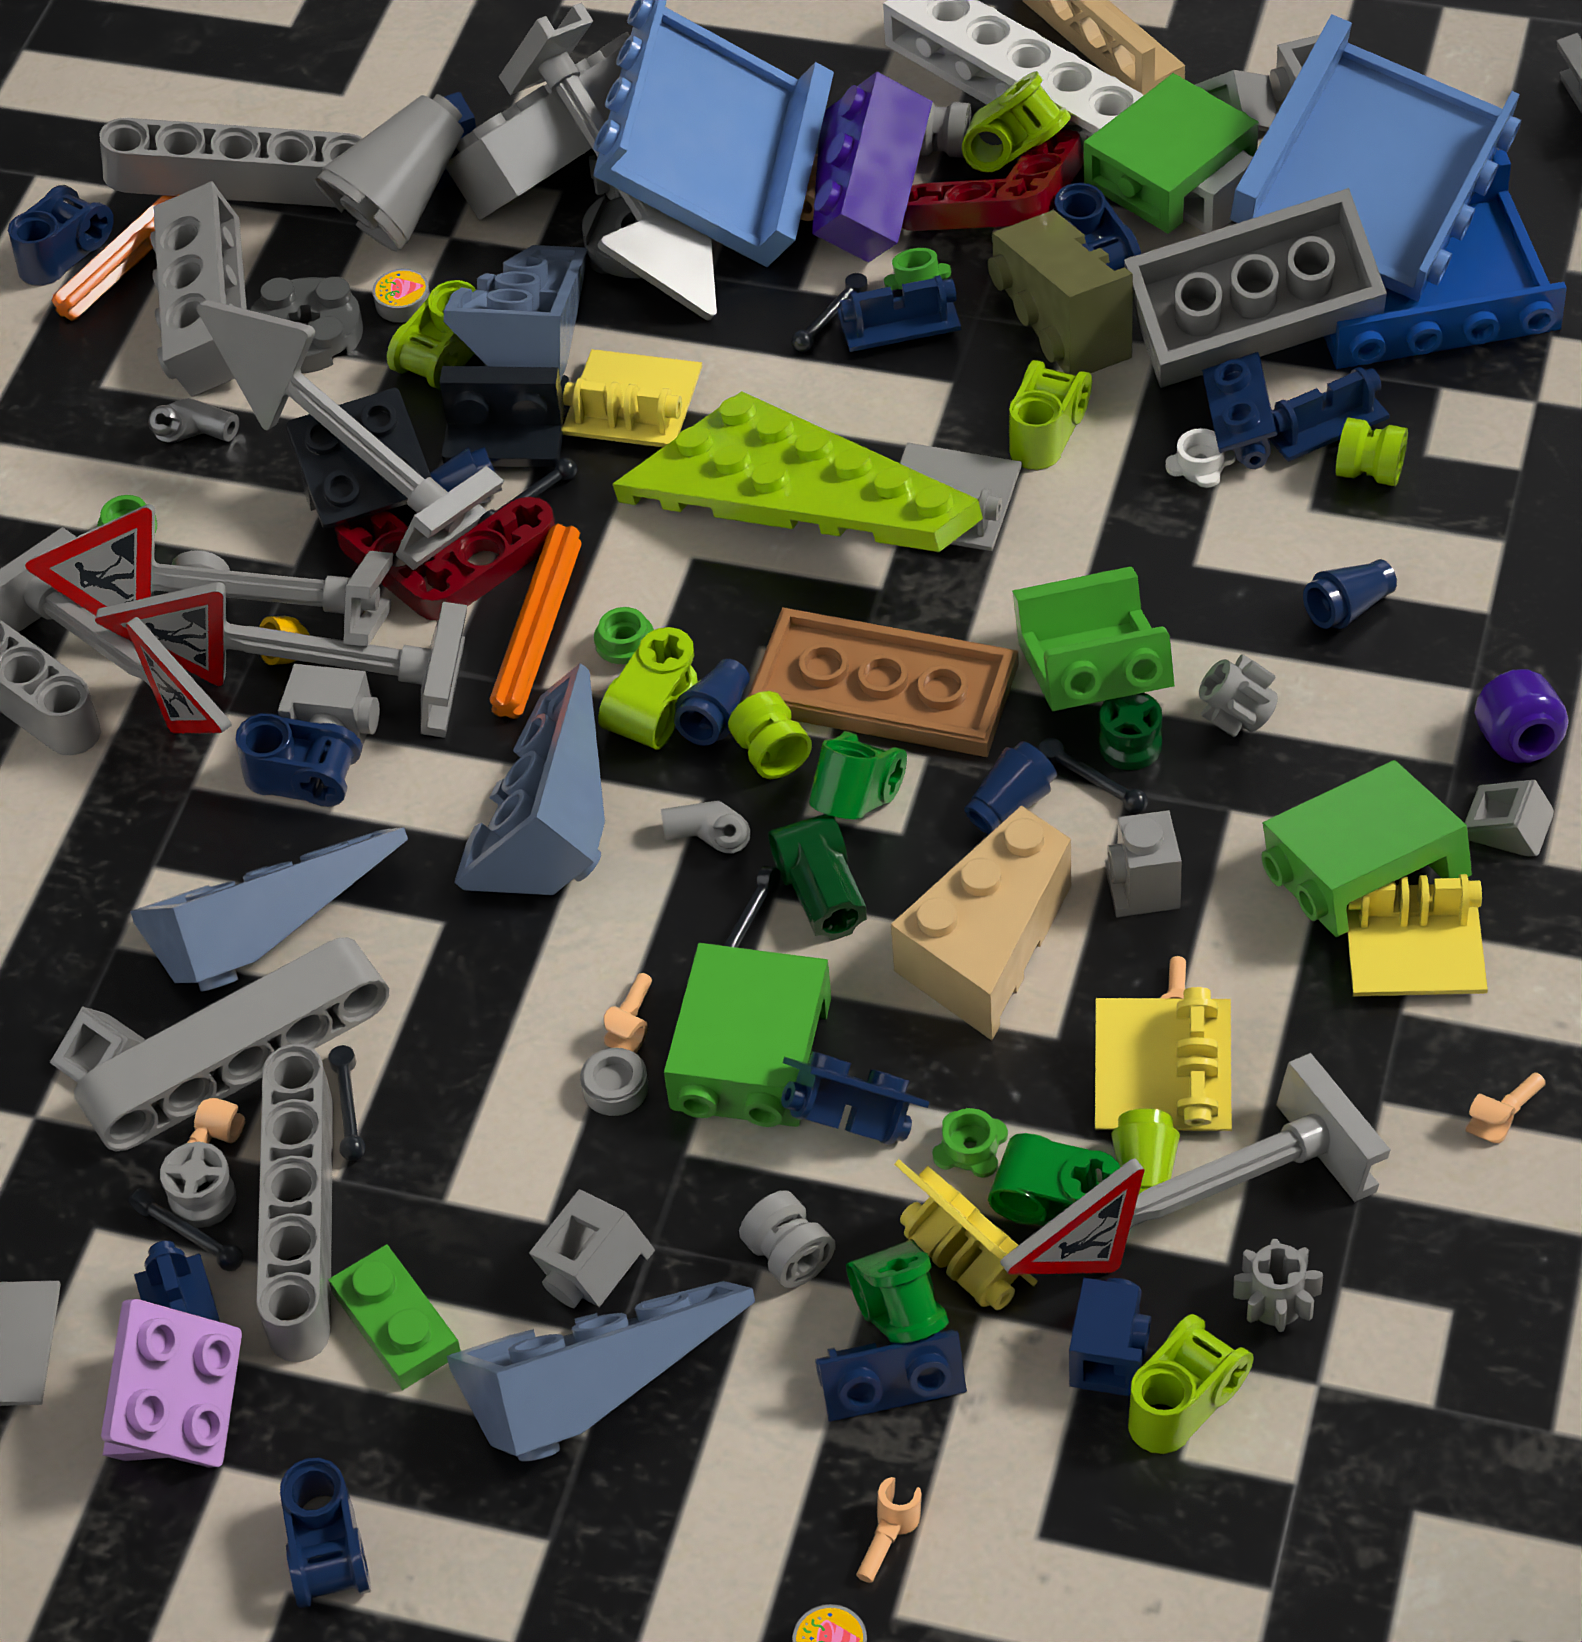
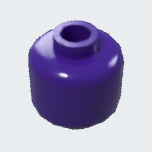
M1518 669L1500 674L1486 684L1477 697L1475 715L1478 726L1492 749L1505 760L1513 763H1531L1542 759L1553 752L1566 736L1569 724L1566 707L1551 684L1537 672L1528 669Z

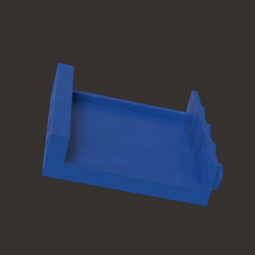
M1497 150L1492 159L1493 162L1499 165L1485 196L1475 193L1468 205L1475 208V213L1463 239L1460 241L1452 237L1445 251L1452 253V257L1439 285L1428 282L1418 302L1385 288L1387 296L1383 314L1338 321L1336 333L1324 336L1336 369L1561 330L1567 287L1565 282L1550 284L1508 191L1511 162L1506 151Z

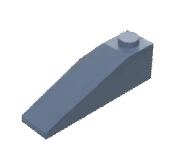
M542 245L528 247L503 262V273L497 276L485 273L478 277L477 289L472 292V289L461 287L453 292L444 309V323L487 366L558 367L561 382L568 363L587 266L588 253L586 248Z
M581 663L539 697L513 749L521 758L511 767L506 777L496 783L489 797L498 804V807L488 827L483 823L476 825L466 842L454 882L463 890L554 895L571 880L575 879L577 882L584 880L597 866L601 858V851L598 847L605 824L590 671Z
M404 827L375 831L300 856L301 862L294 865L292 861L247 872L243 876L244 882L235 884V881H230L212 887L206 885L130 912L134 924L175 983L198 982L201 991L214 989L236 981L238 979L235 971L236 968L260 959L407 841L408 838Z
M722 1281L643 1301L635 1307L637 1316L635 1318L627 1319V1315L623 1313L601 1316L595 1313L575 1318L576 1325L572 1327V1334L564 1336L561 1334H549L535 1337L534 1329L448 1355L447 1360L450 1371L490 1446L518 1456L520 1461L537 1460L560 1450L559 1441L585 1432L755 1302L754 1293L750 1287Z

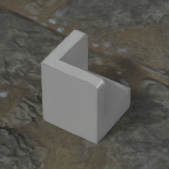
M1232 70L1195 84V86L1203 88L1209 94L1259 122L1258 130L1268 131L1277 114L1269 75Z

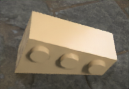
M1021 805L891 924L894 971L987 1038L993 1040L1000 1027V1016L1012 993H1017L1022 984L1024 970L1036 946H1041L1071 888V838Z

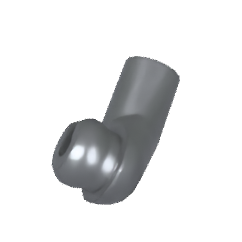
M190 398L181 399L169 405L157 406L152 410L148 420L149 428L158 439L173 443L203 433L229 442L235 437L239 428V417L236 414Z

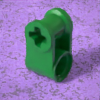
M844 731L834 739L825 740L822 743L810 795V806L821 813L833 817L860 819L866 813L884 803H890L898 793L905 775L907 765L906 751L897 747L886 751L858 742L857 735L848 731Z
M1015 1134L1009 1139L988 1195V1202L996 1213L1008 1220L1019 1224L1045 1226L1102 1182L1097 1180L1096 1169L1102 1171V1180H1105L1118 1170L1120 1165L1111 1155L1102 1151L1088 1150L1054 1142L1037 1134Z
M910 1239L846 1263L850 1287L863 1317L867 1322H872L883 1332L890 1342L907 1343L924 1339L938 1333L949 1323L945 1309L934 1300V1287L929 1273L931 1263L928 1253L922 1252L914 1240Z

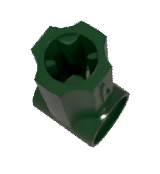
M822 814L768 832L772 856L776 868L780 870V877L786 886L793 885L815 936L823 935L829 937L832 941L853 934L855 928L867 920L866 905L848 868L845 843L835 817Z

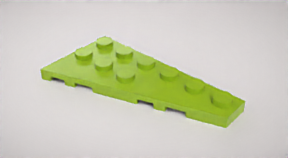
M743 391L723 401L715 411L694 426L680 432L676 439L612 484L619 503L636 505L641 500V497L660 500L662 509L682 512L688 504L711 508L715 518L794 529L798 521L819 525L821 534L839 537L847 529L873 532L875 542L936 552L943 550L983 519L978 499Z

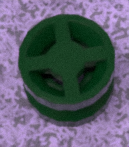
M1140 693L1103 702L1100 709V753L1106 762L1122 770H1140L1150 766L1158 759L1162 751L1160 731L1162 728V708L1157 700L1147 693Z

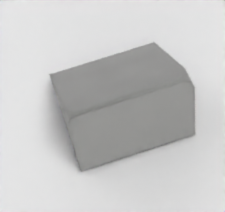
M1536 780L1479 785L1464 822L1467 825L1468 840L1524 856H1537L1540 853L1553 818L1554 810Z
M82 1006L50 1063L78 1083L87 1072L145 1041V1039L109 1014Z

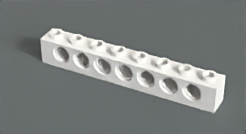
M887 0L883 3L886 46L986 105L1001 96L1022 77L1038 71L1043 78L1041 83L1043 89L1059 109L1065 108L1071 115L1070 120L1062 129L1074 130L1080 134L1083 153L1084 141L1144 96L1142 93L1122 83L1116 77L1106 74L1080 59L1074 53L1064 50L1035 31L1022 26L1001 14L995 8L987 6L978 0ZM1243 150L1184 197L1183 220L1205 233L1221 229L1232 221L1230 220L1235 189L1253 157Z

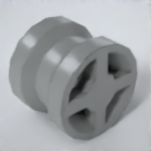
M192 1142L175 1148L165 1157L160 1168V1180L168 1196V1203L173 1214L195 1228H202L221 1222L232 1212L236 1203V1188L229 1175L227 1160L221 1150L212 1144ZM209 1183L210 1186L197 1192V1190L201 1189L202 1184Z

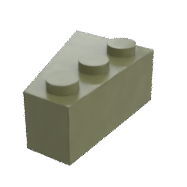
M1054 210L992 232L993 257L988 259L991 279L998 290L1005 289L1011 297L1020 322L1024 326L1031 325L1036 332L1042 351L1048 361H1056L1064 373L1076 376L1080 371L1093 373L1132 358L1133 274L1124 267L1113 271L1106 265L1110 262L1109 254L1101 248L1093 251L1086 249L1082 245L1086 243L1085 235Z

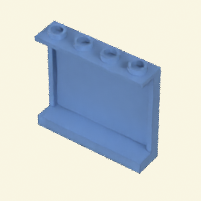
M636 0L627 20V23L633 26L632 32L624 42L616 60V65L622 68L620 77L612 85L605 101V107L610 109L609 118L601 127L594 142L593 149L599 152L593 176L768 267L796 240L834 72L815 62L799 79H796L665 7L667 0Z
M1331 14L1235 189L1230 220L1240 223L1349 188L1384 287L1418 302L1428 282L1438 286L1452 257V253L1445 251L1452 237L1460 241L1463 239L1475 213V208L1468 206L1474 194L1478 193L1485 196L1499 165L1492 161L1496 151L1499 148L1508 152L1522 121L1513 117L1520 94L1511 91L1503 109L1348 43L1352 23Z

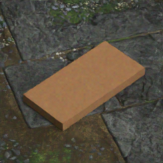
M782 607L748 697L764 691L778 693L791 710V720L988 757L1019 665L1018 650Z

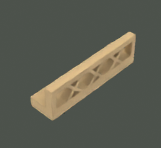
M1022 0L1106 74L1116 77L1122 83L1143 95L1172 73L1185 79V65L1109 0Z

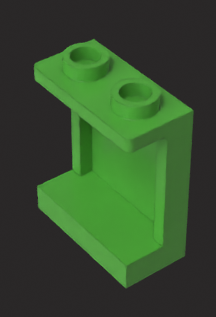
M1172 73L1084 141V183L1097 187L1105 197L1169 234L1183 223L1184 197L1243 150L1252 157L1255 155L1258 147L1259 122L1245 112L1237 110L1209 94L1203 88L1195 86Z
M1132 566L1012 590L1018 643L1052 711L1175 686L1170 635L1165 627L1152 628L1143 614L1140 603L1138 576Z
M1396 760L1262 822L1266 850L1262 852L1261 859L1268 877L1276 886L1284 885L1297 898L1305 915L1312 921L1319 920L1335 937L1349 931L1346 908L1350 902L1427 865L1441 878H1459L1460 874H1467L1468 877L1472 875L1467 825Z
M698 943L664 1070L669 1107L672 1110L682 1111L696 1118L719 1116L748 1120L762 1127H774L777 1125L798 1127L801 1119L792 1117L790 1109L782 1106L781 1097L786 1084L790 1081L796 1082L799 1069L782 1062L784 1056L805 1063L809 1061L819 1018L827 1019L831 1002L828 959Z

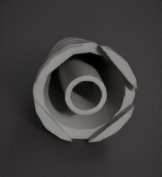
M437 94L433 99L421 95L323 167L314 179V182L324 196L341 213L346 209L358 220L356 223L358 228L381 245L397 252L398 249L400 250L408 243L464 133L463 128L458 123L462 118V114L451 102L441 95Z

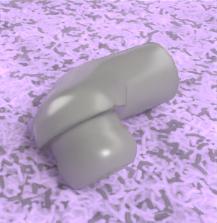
M720 801L661 809L665 840L697 836L718 851L735 853L741 851L750 839L748 822Z

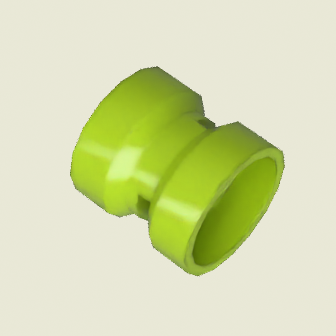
M1347 417L1337 453L1336 475L1354 479L1363 472H1366L1367 475L1373 476L1377 483L1396 486L1404 462L1408 428L1388 425L1384 429H1375L1373 431L1366 420Z
M772 691L758 692L747 697L737 705L728 721L730 733L742 748L749 749L748 756L756 771L763 778L767 779L781 778L794 772L809 757L812 749V742L808 734L798 722L791 720V710L781 696Z

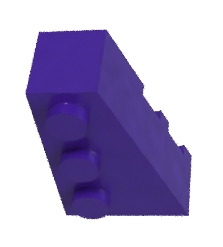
M876 72L860 85L851 86L841 99L825 110L818 143L812 234L868 263L898 243L933 101Z

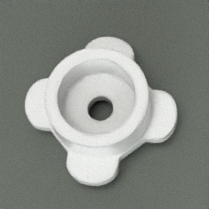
M1201 428L1187 431L1179 438L1177 453L1166 459V470L1172 476L1183 475L1186 479L1197 483L1200 487L1209 488L1216 486L1220 482V473L1224 467L1235 462V453L1233 450L1223 453L1219 452L1214 431Z

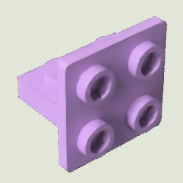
M125 1300L121 1307L101 1437L105 1441L103 1456L123 1461L172 1458L205 1467L221 1466L224 1459L241 1345V1329L143 1300Z

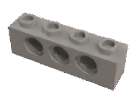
M212 181L153 206L155 231L150 234L157 260V269L153 270V280L159 293V308L155 309V317L161 330L162 347H159L157 350L158 359L167 377L172 380L177 378L191 397L235 379L197 311V305L205 300H210L247 310L239 216Z

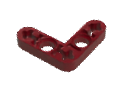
M1061 129L1046 142L1024 152L1006 179L912 185L901 229L922 231L1011 226L1052 211L1056 194L1060 189L1071 184L1084 165V153L1080 134L1074 130Z
M518 498L505 505L416 569L412 570L407 565L391 566L381 584L418 615L425 619L437 621L443 602L467 605L468 607L540 556L549 529L555 525L552 508L546 501L540 498ZM387 510L336 526L335 530L339 547L348 557L360 565L369 551L397 553L409 527ZM371 528H373L374 536L376 539L374 543L372 535L369 532H367V530H370ZM482 551H490L499 555L495 561L487 565L480 566L468 562L472 555ZM425 576H426V578H427V583H428L432 588H434V589L429 590L428 592H427L426 584H425V580H424V577H425Z

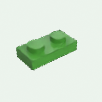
M388 1244L328 1279L332 1294L402 1391L447 1364L448 1355L461 1351L456 1336Z

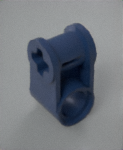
M1075 183L1063 187L1056 194L1054 211L1085 235L1086 243L1082 245L1086 249L1093 251L1101 248L1109 254L1110 262L1106 265L1113 271L1124 268V259L1141 254L1139 244L1132 230L1123 224L1097 187L1085 183Z
M58 185L52 188L44 198L26 212L16 216L9 223L8 233L19 277L25 283L31 285H46L59 280L66 271L90 252L100 248L107 241L113 227V213L111 209L100 202L90 204L80 199L77 191L67 185Z
M258 714L249 717L241 723L236 731L235 738L243 778L246 786L251 791L260 795H274L303 800L327 807L339 805L344 800L348 787L345 782L350 765L355 764L359 760L363 748L360 738L343 726L333 723L318 724L283 718L274 714Z
M307 1458L295 1463L286 1471L280 1483V1497L288 1539L286 1544L287 1562L299 1609L309 1607L312 1598L354 1588L360 1594L371 1592L369 1570L361 1534L357 1527L355 1511L340 1469L331 1461L322 1458ZM318 1496L332 1497L331 1501L317 1510L303 1509L304 1505Z

